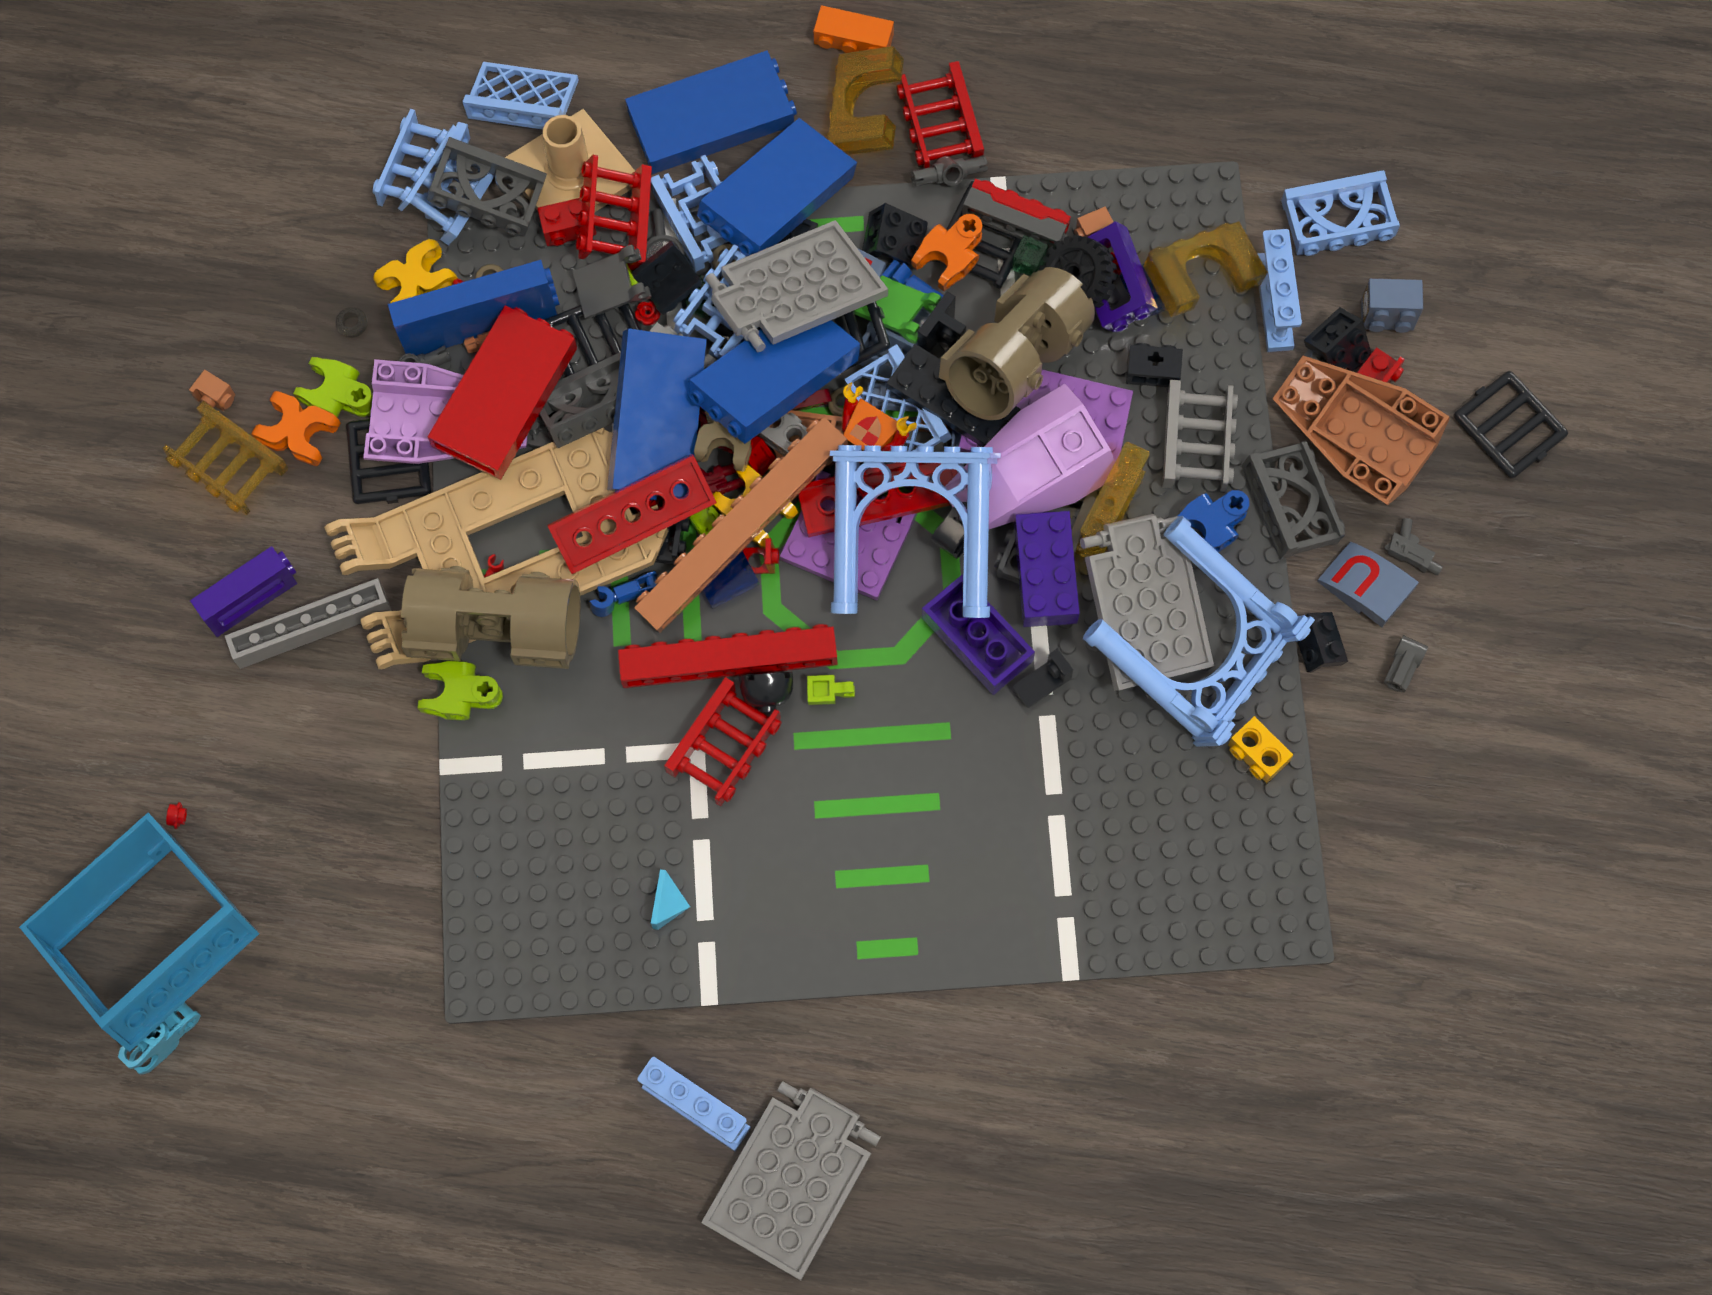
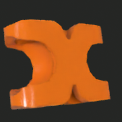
M274 391L270 401L275 410L283 414L282 420L277 425L271 427L261 424L256 425L251 433L252 437L258 443L275 451H284L289 447L297 460L318 466L323 457L316 447L309 444L311 436L319 431L334 433L338 430L341 422L334 414L317 406H308L303 410L295 397Z

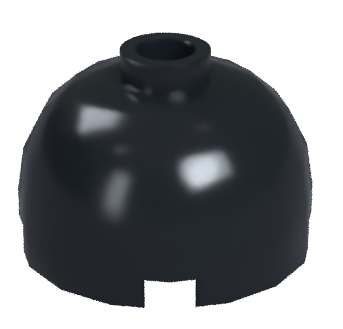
M793 672L748 674V680L747 675H739L741 695L749 705L760 707V712H773L776 706L785 704L790 699L793 692Z

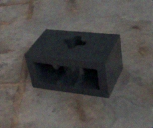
M1147 343L1130 344L1126 384L1169 387L1170 380L1180 381L1183 349H1177L1172 345L1154 347Z

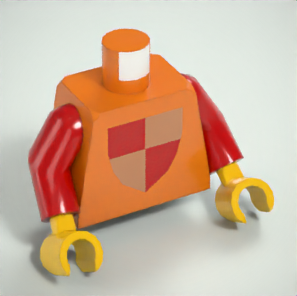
M852 382L846 385L843 389L846 399L842 412V432L847 438L850 445H861V451H864L865 446H881V451H891V446H904L909 437L908 432L914 431L917 428V424L914 422L907 426L906 421L909 416L896 421L860 398L858 401L856 398L863 393V388L859 386L856 388L855 393H853L851 390Z

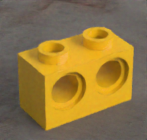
M1255 716L1231 737L1228 744L1232 755L1239 761L1243 759L1250 766L1249 770L1252 775L1258 780L1263 779L1266 783L1280 772L1293 757V754ZM1242 738H1252L1256 746L1247 747L1244 745ZM1262 757H1271L1275 761V765L1271 767L1266 766L1262 762Z

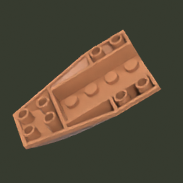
M1302 356L1273 397L1278 406L1344 478L1387 506L1409 487L1438 446L1450 419L1448 415L1405 388L1306 356Z

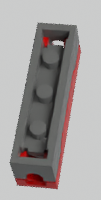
M975 179L963 204L962 216L974 214L980 218L984 225L1047 250L1050 247L1056 248L1055 243L1057 241H1063L1071 216L1061 209H1051L1044 206L1038 200L1026 199L1019 196L1015 191L1003 190L996 187L990 181Z

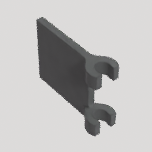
M628 245L617 254L573 271L585 319L592 318L627 303L642 301L651 297L648 286L644 287L642 282L632 286L626 263H634L642 259L639 249H634L633 245Z

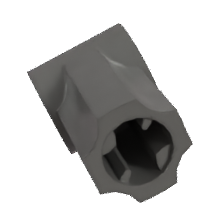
M1403 635L1393 655L1394 661L1383 683L1394 691L1405 693L1416 668L1420 666L1426 654L1428 646Z

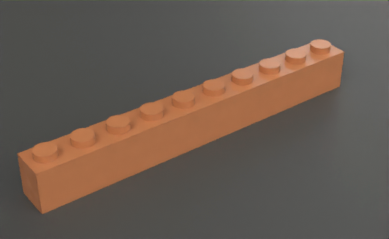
M825 417L820 421L817 419L813 421L806 429L808 433L801 440L797 438L790 444L787 449L789 453L783 459L778 457L768 468L770 472L764 478L759 476L750 485L751 491L745 497L740 495L731 504L732 510L726 516L720 515L712 523L713 529L707 535L701 534L694 541V548L688 554L682 553L675 560V567L669 573L663 572L656 579V586L650 592L646 590L637 598V605L634 608L659 633L833 460V456H830V450L838 451V445H848L847 438Z

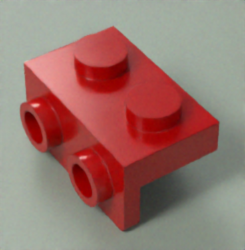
M579 198L538 207L547 246H560L566 242L577 240L580 234L578 215L580 210H582V201ZM595 226L593 228V236L597 234Z

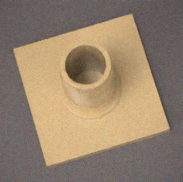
M584 109L572 116L557 115L552 117L545 123L542 135L505 157L547 173L535 207L537 211L538 207L579 198L580 190L584 183V177L581 176V168L584 161H587L593 154L598 155V167L629 174L635 172ZM597 177L596 191L622 196L632 189L629 184ZM527 188L523 193L529 201H531L534 190ZM595 201V212L607 204Z

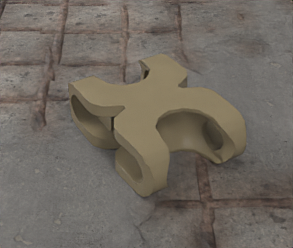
M706 412L708 424L703 425L699 429L695 444L694 455L696 461L706 462L713 449L719 446H726L734 452V469L742 472L745 471L752 452L751 440L744 444L737 437H733L721 423L714 421Z

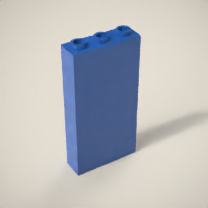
M768 50L625 99L629 117L648 165L652 166V174L699 159L703 155L708 156L786 129L794 122V116L797 115L796 107L793 100L788 101L787 85L784 79H779L777 73H780L777 61L775 58L771 59Z
M798 118L700 200L697 217L705 225H709L718 232L724 240L737 245L743 255H752L779 243L852 180L857 162L802 119Z
M538 260L389 303L388 307L394 328L405 353L419 355L432 352L443 345L448 348L464 343L465 338L472 336L477 338L478 334L490 331L505 305L512 309L514 307L520 308L533 319L541 318L544 320L557 315L555 306L560 304L550 269H544L542 261Z
M832 320L774 345L762 329H760L759 337L766 345L763 351L757 352L750 341H743L690 379L689 397L695 405L702 407L708 412L714 421L721 423L733 437H737L746 444L856 363L859 358L860 343Z
M629 328L623 331L607 490L616 492L691 454L694 455L700 406L695 405L691 401L689 385L690 379L704 370L707 339ZM684 483L677 484L673 489V494L676 497H684L688 492V487ZM654 495L650 500H657V496L660 495Z

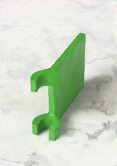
M882 275L880 279L888 288V296L876 302L883 309L885 318L882 319L884 326L898 332L908 342L916 344L918 341L917 331L920 325L912 320L922 307L931 313L941 300V296L934 292L923 293ZM867 305L855 310L856 315L871 320Z

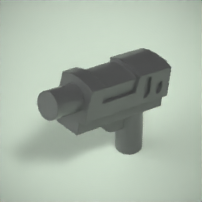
M1409 518L1402 519L1400 535L1394 532L1390 543L1384 548L1388 551L1387 554L1401 562L1405 561L1419 568V571L1423 573L1428 570L1438 576L1443 566L1432 561L1435 552L1419 545V538L1411 534L1413 520Z

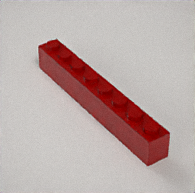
M819 624L813 626L812 629L801 630L799 627H791L786 629L785 632L777 633L773 630L760 631L759 635L749 636L746 633L733 634L731 638L722 639L720 636H709L703 641L682 639L676 644L655 642L648 647L628 645L624 649L618 650L621 683L623 688L838 665L834 626L828 627L826 624Z

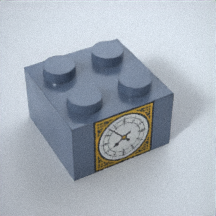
M1369 279L1361 299V319L1365 329H1369L1372 332L1395 330L1400 333L1414 330L1423 310L1422 280Z

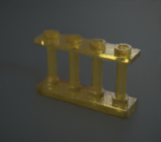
M203 401L196 408L202 416L200 419L201 423L176 451L165 445L162 448L167 454L165 459L176 469L180 466L187 471L185 474L198 484L201 481L207 485L205 489L215 498L221 496L227 500L225 504L236 513L242 511L248 515L250 510L244 503L246 498L268 473L272 474L275 471L282 476L288 470V467L281 457ZM217 428L221 431V437L196 466L184 458L209 429ZM233 442H236L241 446L239 448L241 451L219 477L213 480L205 474V470L229 443L233 444ZM255 456L261 461L259 463L261 466L237 494L234 495L224 488L249 458L252 459Z
M1130 442L1124 444L1080 530V533L1083 535L1082 538L1094 536L1097 532L1103 531V525L1122 521L1145 476L1146 471L1142 469L1149 458V451ZM1079 543L1076 554L1083 557L1106 552L1108 546L1103 548L1095 546L1083 549Z

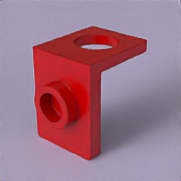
M771 538L765 539V549L762 547L743 549V574H775V564H779V548H775ZM753 554H761L764 557V563L762 566L754 568L749 565V558Z

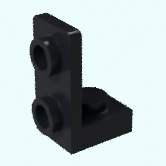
M1057 648L1048 654V660L1044 665L1014 684L1013 690L1024 705L1030 708L1071 680L1074 669Z

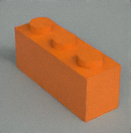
M821 5L813 31L814 44L825 49L835 48L843 50L848 54L857 53L866 55L871 59L887 60L894 35V21Z

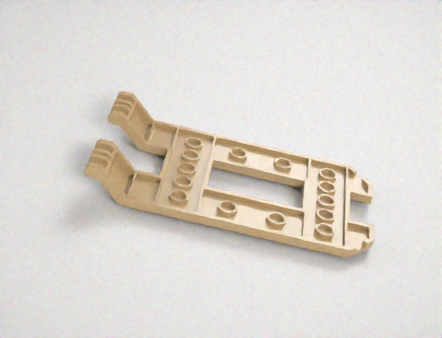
M604 428L563 447L557 448L555 443L551 442L514 458L501 480L485 472H480L374 518L338 519L324 527L328 536H335L344 531H347L349 534L336 538L331 542L332 549L336 550L334 554L337 559H344L354 554L357 555V558L343 562L340 565L342 575H349L363 570L390 569L418 557L422 569L441 570V568L450 569L452 566H460L469 570L473 579V588L481 589L484 592L494 593L496 590H506L514 594L516 583L522 574L542 572L550 576V578L577 580L580 596L596 590L598 586H605L654 565L667 536L668 529L665 528L574 574H571L559 548L556 547L486 578L484 577L468 535L565 494L572 511L575 512L615 492L607 490L613 433L606 431ZM657 505L651 507L652 509H659ZM630 508L625 511V518L628 521H635L640 515V512L632 515ZM605 519L601 523V530L605 533L612 532L616 526L615 521ZM581 531L583 536L576 539V541L581 545H586L591 541V534L587 531ZM401 610L375 612L360 620L363 629L366 630L379 624L384 625L385 629H380L367 635L368 643H373L370 646L373 653L393 648L394 652L382 655L376 659L378 669H385L397 664L431 660L411 658L405 655L402 649V631H407V628L404 626Z

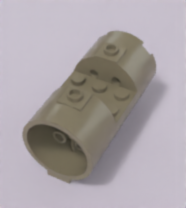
M1045 267L1043 270L1032 273L1031 276L1023 274L997 300L994 321L997 323L985 324L978 328L976 332L969 329L941 357L939 378L946 381L949 392L956 402L976 417L985 420H999L1006 417L1024 397L1027 398L1033 390H1037L1043 381V375H1041L1043 363L1057 361L1064 354L1067 355L1074 346L1078 347L1083 339V334L1093 323L1095 315L1092 298H1087L1081 288L1083 284L1072 274L1054 267Z
M452 566L450 569L441 568V570L413 568L412 574L414 575L407 576L401 608V617L404 618V626L407 628V631H402V649L407 657L461 661V656L466 651L469 640L511 642L510 656L514 665L569 669L570 661H572L575 655L580 627L581 601L577 580L550 578V576L542 572H531L530 574H522L519 577L514 594H511L506 590H496L494 593L473 588V579L469 570L460 566Z

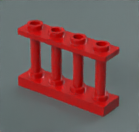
M959 61L949 63V73L941 78L908 85L906 75H900V84L896 85L899 100L904 99L903 115L905 121H910L911 124L909 136L911 143H916L918 149L915 151L918 166L922 165L923 169L929 168L931 160L939 159L943 156L967 153V155L971 154L972 158L984 155L983 143ZM943 87L952 88L954 95L951 96V99L914 107L912 94ZM953 108L954 111H959L960 117L957 121L922 129L917 118L918 116ZM959 130L961 133L965 132L967 139L964 140V143L929 151L926 150L924 138Z
M593 154L587 161H584L581 168V176L584 177V183L579 194V200L582 201V210H580L578 215L580 234L576 240L579 259H585L592 250L617 254L622 248L626 247L593 240V228L598 226L626 232L629 236L628 245H633L634 249L640 250L642 259L634 263H627L630 270H635L646 261L652 166L642 164L635 172L629 174L598 167V155ZM597 177L629 184L632 187V196L627 198L596 191ZM595 201L628 208V211L631 212L629 222L594 215Z
M726 677L664 765L666 773L676 778L679 772H686L716 791L715 802L719 806L724 801L729 802L736 792L734 786L739 779L744 780L752 768L749 764L755 756L758 758L761 756L767 746L764 742L770 734L774 736L782 724L778 710L774 709L770 717L736 697L735 683ZM725 706H732L763 726L755 739L721 719L720 713ZM710 728H717L748 749L740 761L706 741L705 734ZM694 750L703 751L733 770L724 784L690 763L691 759L689 758Z

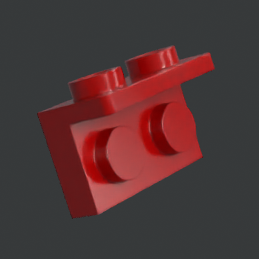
M1376 347L1357 373L1386 383L1391 381L1396 383L1404 372V369L1401 367L1405 359L1400 356L1396 361Z

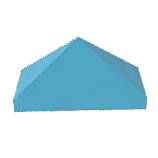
M661 869L651 919V926L656 930L662 928L690 907L667 871Z

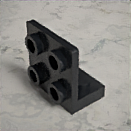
M884 203L869 212L862 251L876 258L885 255L913 267L911 260L926 236L928 222Z
M1341 307L1304 339L1305 347L1323 357L1325 363L1352 372L1371 355L1363 320Z

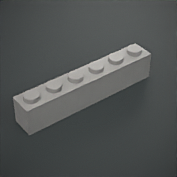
M377 578L225 635V639L233 661L242 669L361 624L360 620L372 613L392 610L384 588Z

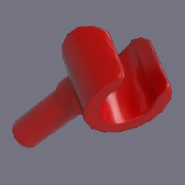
M491 555L488 558V570L484 577L486 578L504 570V560L499 565L494 566L492 564L496 560V555Z

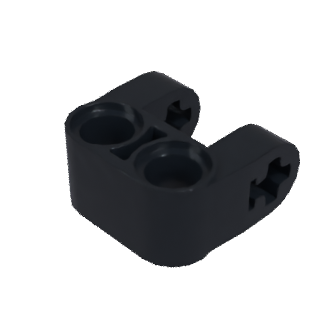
M962 502L967 509V502ZM953 507L945 520L937 527L931 540L948 554L958 559L964 552L963 522L960 521L958 511Z

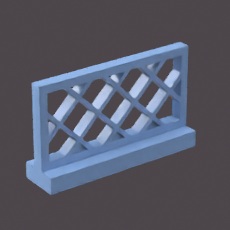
M483 62L470 95L466 94L464 97L463 105L468 119L543 130L545 123L552 117L566 115L579 79L578 75ZM488 71L499 73V76L489 81L485 78ZM514 75L523 77V79L513 84L508 80ZM539 78L547 81L537 87H534L531 83ZM504 81L507 87L495 92L492 87ZM561 82L569 83L568 87L560 91L555 87V85ZM528 85L531 90L519 96L516 90ZM549 88L554 91V94L544 99L540 96V93ZM487 89L491 92V95L488 97L478 96L479 93ZM511 92L515 96L510 101L500 99ZM534 96L539 100L535 104L524 103V101ZM558 99L561 101L560 108L547 106Z
M897 344L888 349L889 352L845 378L847 384L852 382L851 390L853 393L856 391L853 382L861 377L870 378L868 392H863L861 395L866 396L865 401L868 403L871 398L883 400L881 411L884 413L886 412L888 402L900 404L898 418H893L896 421L903 418L906 406L917 408V428L913 431L911 441L907 440L905 443L909 444L908 452H917V448L913 450L914 446H935L940 442L945 443L953 438L939 417L924 409H919L905 399L902 401L890 398L891 391L887 389L885 396L872 394L876 380L888 382L889 378L877 376L879 367L889 361L893 367L892 376L905 358ZM861 395L856 398L858 401L860 398L862 399ZM921 418L923 419L926 425L920 424ZM906 421V425H910L911 423H914V422ZM919 428L929 430L933 436V439L924 444L915 442Z

